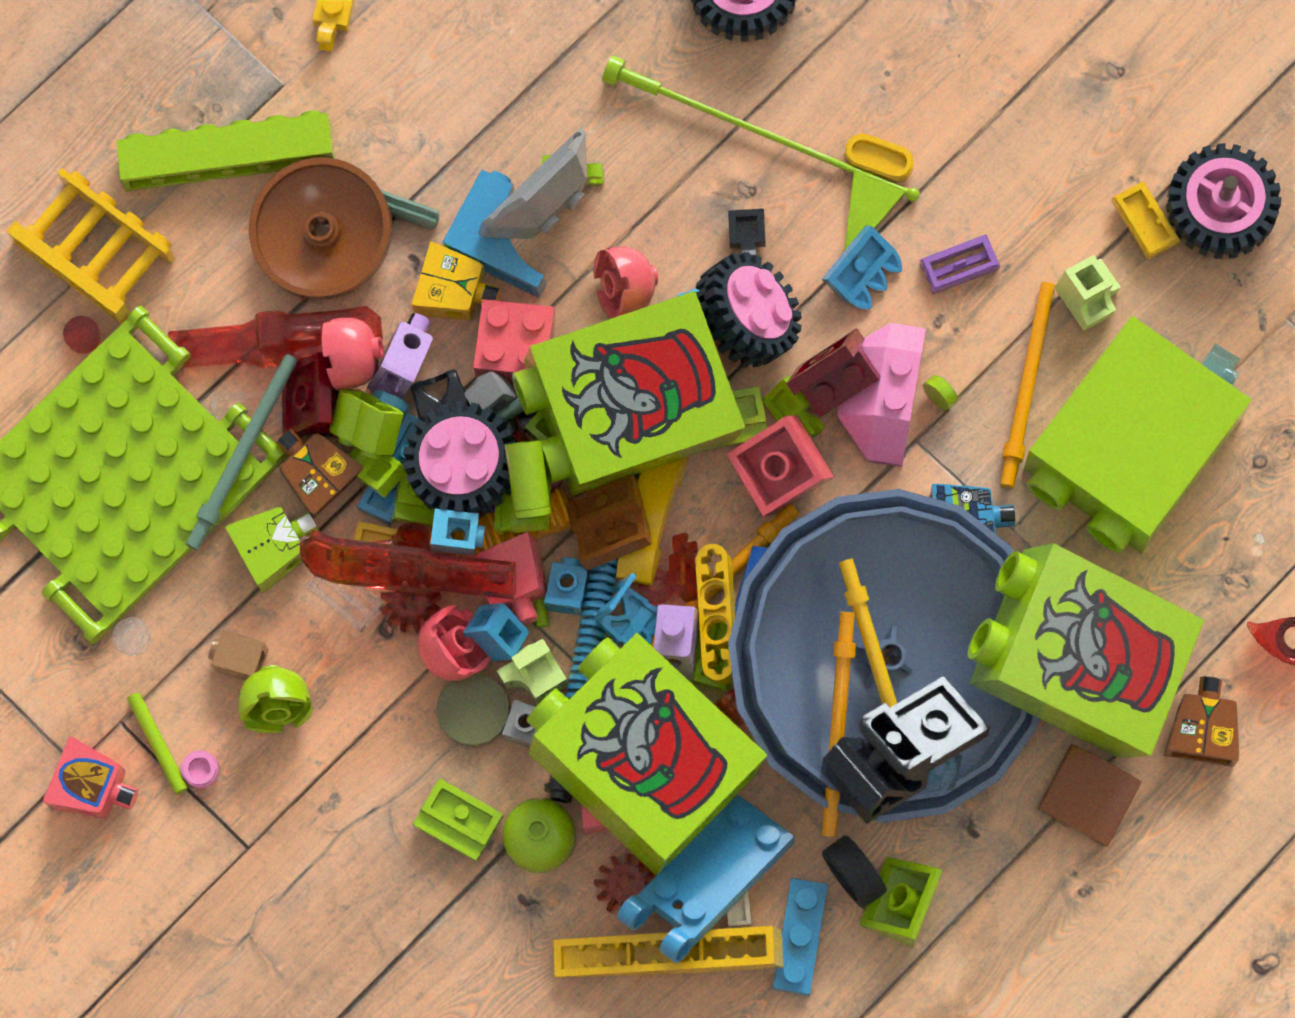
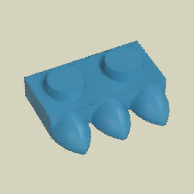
M865 226L824 275L822 280L845 303H851L861 309H871L872 299L865 286L867 285L879 291L887 290L886 277L881 267L890 272H901L902 263L897 251L872 226Z

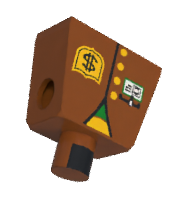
M289 429L275 443L289 457L280 466V472L307 513H310L312 519L358 478L357 475L363 469L357 461L318 433L314 434L304 443L292 429Z
M1209 676L1200 677L1198 695H1183L1168 738L1164 756L1231 767L1236 765L1239 760L1237 704L1233 700L1220 699L1221 679Z

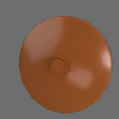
M309 158L295 162L277 172L259 192L249 219L251 249L263 272L272 282L286 292L313 300L341 297L364 285L374 276L384 262L392 238L391 213L380 188L360 168L346 161L334 158Z

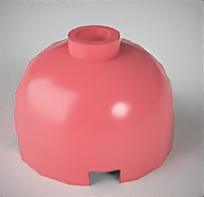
M626 246L610 247L597 252L593 273L594 279L601 278L603 291L597 290L596 293L601 307L607 316L612 319L647 307L654 295L655 286L658 285L657 270L653 265H650L648 259L640 251Z
M336 318L327 320L323 324V357L329 356L332 368H327L326 370L335 390L355 388L370 381L378 369L379 359L384 358V346L381 337H375L372 329L364 321L356 318Z
M450 605L436 612L425 621L418 635L417 646L421 660L433 675L442 680L461 681L485 669L490 661V657L486 656L484 650L472 637L466 638L463 634L474 614L466 609L460 612L454 609L456 606Z

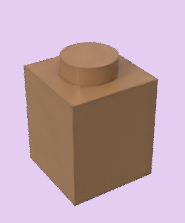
M222 630L220 638L213 640L208 658L212 660L211 665L216 672L246 680L263 668L269 649L263 641Z

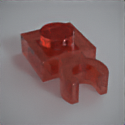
M686 532L673 535L672 548L674 554L669 555V570L666 572L667 585L670 590L685 602L698 600L695 564L698 544L696 541L688 542V534Z

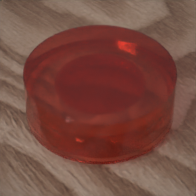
M77 316L67 322L63 330V337L72 351L84 354L93 351L98 346L101 332L93 319L87 316Z

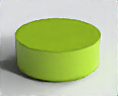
M933 375L923 384L924 392L928 398L940 409L948 411L957 402L955 390L942 377Z

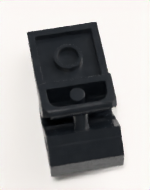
M943 676L892 707L884 703L864 715L858 722L860 732L866 739H861L860 737H841L823 758L821 772L863 821L868 824L926 789L931 770L988 737L990 727Z

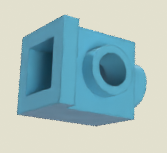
M435 508L430 553L437 554L438 552L474 556L475 547H483L485 526L478 525L479 514ZM456 531H460L465 535V538L463 540H453L451 535Z

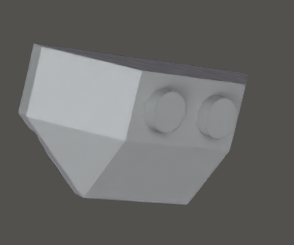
M580 127L502 204L482 221L478 234L482 238L534 239L541 231L545 234L549 233L560 221L557 215L566 207L571 211L585 196L582 191L587 181L586 132Z

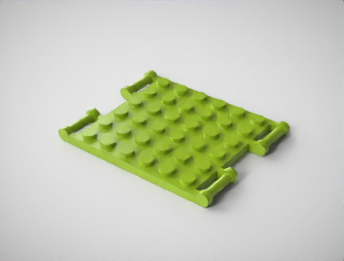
M143 306L136 307L105 341L0 440V511L5 515L0 521V541L17 527L62 573L59 577L48 583L41 594L49 602L54 601L84 632L83 637L90 644L98 642L193 550L185 544L198 521L196 515L201 505L207 504L239 443L230 431L236 425L245 431L251 420L247 415L248 410L238 402L218 422L173 377L189 361L191 354L184 347L179 348L149 318L150 313ZM141 329L169 357L163 366L132 336L136 330ZM261 430L255 443L268 455L267 458L260 463L249 453L219 510L222 514L216 526H211L207 535L288 457L263 430ZM71 584L104 615L99 621L94 622L64 592Z

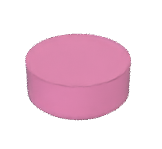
M199 750L185 757L181 766L183 778L190 786L197 789H205L216 782L219 777L220 768L212 754Z

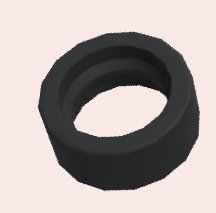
M843 835L822 851V856L837 881L861 908L865 909L886 893L887 888L875 867L858 845L847 835Z

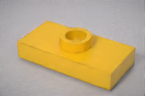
M1144 181L1112 198L1113 205L1147 260L1179 244L1180 239Z

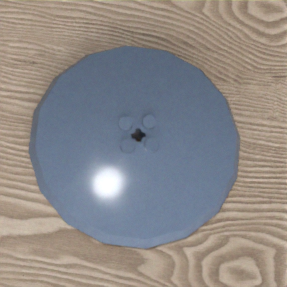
M902 489L839 496L783 528L743 582L728 642L737 710L757 745L768 755L766 760L770 767L822 807L828 808V800L825 799V789L838 791L821 772L823 758L829 752L836 657L833 656L834 641H838L840 611L853 612L852 606H848L844 592L847 589L838 562L853 558L860 584L866 587L869 597L866 603L880 649H886L885 656L890 658L889 662L885 663L897 703L944 676L990 727L988 737L931 770L926 789L874 820L885 823L946 814L1000 781L1036 731L1039 718L969 684L977 662L968 658V648L979 625L988 618L995 621L1005 596L996 591L995 583L1004 561L1014 552L1012 547L961 506ZM854 618L853 642L856 643L855 658H851L845 737L866 739L860 732L858 722L864 715L881 706L882 703L856 618ZM840 794L837 811L859 816Z

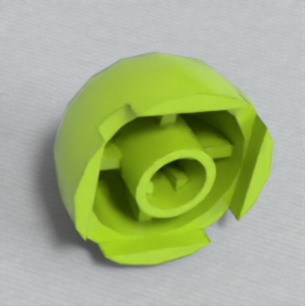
M277 665L265 666L244 681L238 695L240 722L243 720L245 728L258 733L283 732L282 725L294 722V728H297L307 722L313 713L312 701L306 682L294 671Z
M532 798L519 803L508 814L503 825L502 841L507 855L519 868L531 873H547L559 867L570 858L576 845V828L571 815L560 804L546 798Z

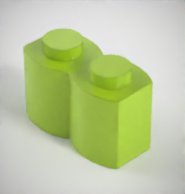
M339 389L329 430L338 436V442L361 449V455L372 459H381L382 455L394 454L404 413L362 390Z

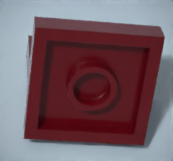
M856 328L801 363L786 384L794 395L802 391L818 416L821 417L878 381L881 376L861 348L865 339Z
M317 352L297 362L282 390V435L289 429H292L300 438L316 433L322 436L338 438V436L330 432L329 428L330 424H332V416L339 390L336 391L330 382L326 369L332 368L329 356L323 357V352Z

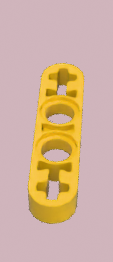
M708 544L698 551L695 561L702 668L705 675L712 682L718 685H725L733 681L728 647L735 618L732 560L722 546ZM714 554L721 560L715 565L716 574L720 579L713 578V570L706 564V562L712 561V555ZM714 588H722L725 591V598L718 605H710L707 602V595ZM716 623H725L727 625L725 637L718 641L710 639L709 632L711 627ZM711 649L721 650V658L728 664V667L722 669V674L720 675L713 669V667L719 664V656Z

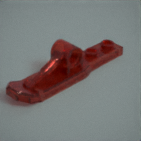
M365 305L343 310L289 315L283 311H264L257 313L255 319L243 325L168 331V337L179 348L184 347L191 354V357L183 364L182 368L236 363L268 368L279 367L285 354L296 358L299 362L317 352H323L322 326L327 320L336 318H356L362 320L372 329L374 336L381 337L382 341L383 330L381 316Z
M417 522L403 524L398 528L396 534L392 536V539L368 542L335 538L313 530L303 535L299 542L300 560L316 577L336 584L417 594L446 591L511 600L514 599L516 592V562L430 551L429 530L425 525Z

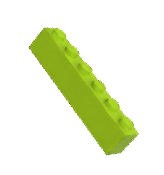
M306 111L298 117L286 118L283 115H274L267 117L265 121L259 122L236 120L228 126L221 127L204 124L190 131L167 129L163 130L159 135L151 136L134 133L127 135L125 139L116 140L120 181L126 192L279 172L295 162L309 158L324 157L335 159L328 113H321L320 111Z

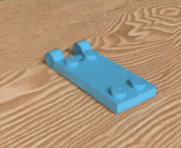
M737 795L637 896L633 895L623 903L617 914V919L632 931H635L645 923L653 912H656L675 927L663 939L659 951L674 963H679L701 938L794 845V835ZM680 903L683 907L681 909H674L673 905Z

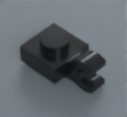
M764 209L728 210L730 249L741 248V253H749L750 258L756 255V247H766Z

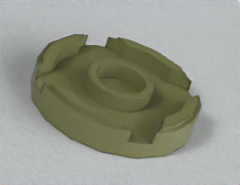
M475 674L461 681H451L445 685L438 697L436 713L440 727L449 739L461 745L479 747L490 744L503 733L510 713V706L506 692L497 681L484 674Z

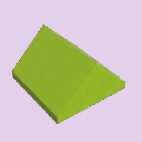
M886 856L879 875L887 891L866 907L859 925L913 947L943 871L936 867Z

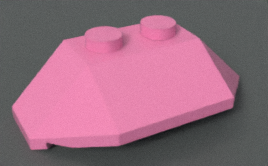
M889 323L864 338L865 340L861 348L881 377L872 385L840 404L837 417L860 449L866 461L899 467L903 466L925 328Z

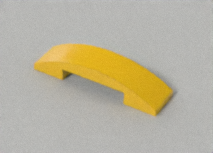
M689 456L641 472L637 484L648 520L652 545L618 558L616 573L618 580L634 573L636 575L634 583L652 586L662 553L659 548L676 486L681 487Z

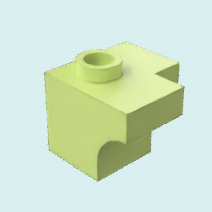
M1093 255L1065 270L1054 288L1083 331H1086L1113 316L1116 308L1112 303L1111 296L1115 295L1121 287L1102 259L1097 260Z
M543 638L536 643L522 648L518 654L511 657L512 662L497 670L498 677L506 690L522 688L530 693L537 705L554 689L557 688L561 691L568 684L567 678Z

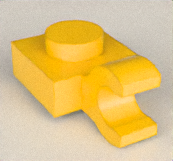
M317 0L312 21L314 26H320L316 39L319 42V50L332 52L337 30L348 31L355 0Z

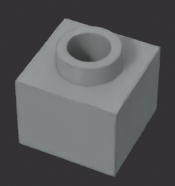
M491 371L479 376L473 382V386L465 392V397L470 405L471 402L477 403L481 409L485 410L487 407L493 410V412L518 398L510 380Z
M517 700L513 701L502 733L504 740L530 748L533 735L537 731L532 726L528 728L520 727L519 721L523 717H528L536 706Z

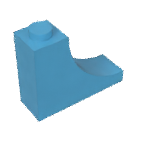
M481 169L442 244L448 249L483 264L485 273L540 298L546 287L544 275L531 268L519 256L510 238H482L478 234L482 221L514 192V185L506 175L498 171L489 173Z

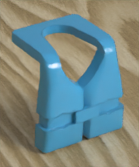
M634 573L617 583L614 588L616 595L600 608L594 617L595 621L617 645L620 643L624 646L636 633L651 644L652 636L655 635L658 606L648 603L650 600L629 588L636 578ZM621 600L624 615H608Z

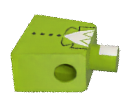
M281 507L225 526L261 593L270 589L308 558L300 541L319 532L309 512L289 522Z

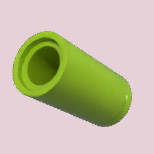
M541 440L505 445L515 519L551 514Z

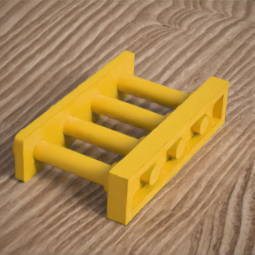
M61 168L57 174L65 187L33 225L28 224L24 228L15 221L6 232L15 245L122 324L130 314L124 303L127 300L125 295L158 256L169 264L175 260L170 249L172 244L160 233L155 232L151 235L143 229L145 224L130 211L123 214L115 208L118 204L103 191L97 194L89 188V181L80 173L73 171L70 174ZM78 195L93 207L60 246L55 245L51 248L43 242L45 239L43 234L75 196ZM105 215L120 227L87 266L83 265L79 269L70 262L72 259L70 255ZM132 235L147 248L114 287L110 286L108 289H105L97 283L99 280L98 275Z

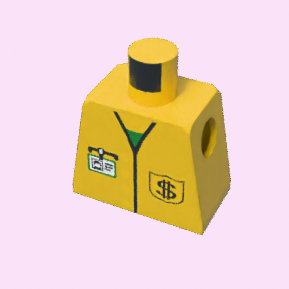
M430 242L411 305L414 313L425 317L471 320L476 304L482 305V299L499 301L501 287L483 283L485 271L483 264L442 245Z

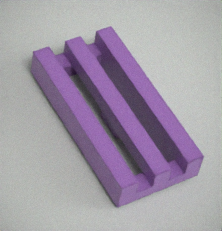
M987 234L920 259V265L925 271V277L931 285L933 295L1000 269V264ZM982 246L985 250L936 270H933L931 267ZM987 259H989L990 261L988 263L982 264L980 266L969 269L962 273L948 277L941 281H937V278L948 275L963 268L969 267L976 263L982 262Z

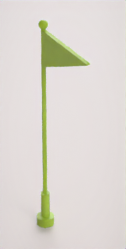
M612 55L606 65L602 76V81L616 87L619 81L655 96L658 93L852 173L853 182L845 250L865 226H872L875 229L904 195L911 202L917 201L920 197V193L916 188L907 189L661 87V82L625 68L626 60Z

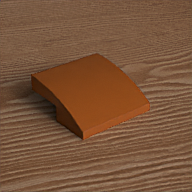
M633 474L567 500L570 527L577 535L580 564L586 571L652 545L643 500Z
M1071 744L1037 809L1065 827L1076 829L1101 846H1109L1142 782L1106 760Z

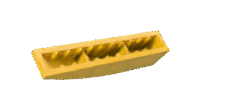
M774 926L709 930L679 963H674L659 951L663 939L669 932L553 940L554 977L639 976L784 968L782 930Z

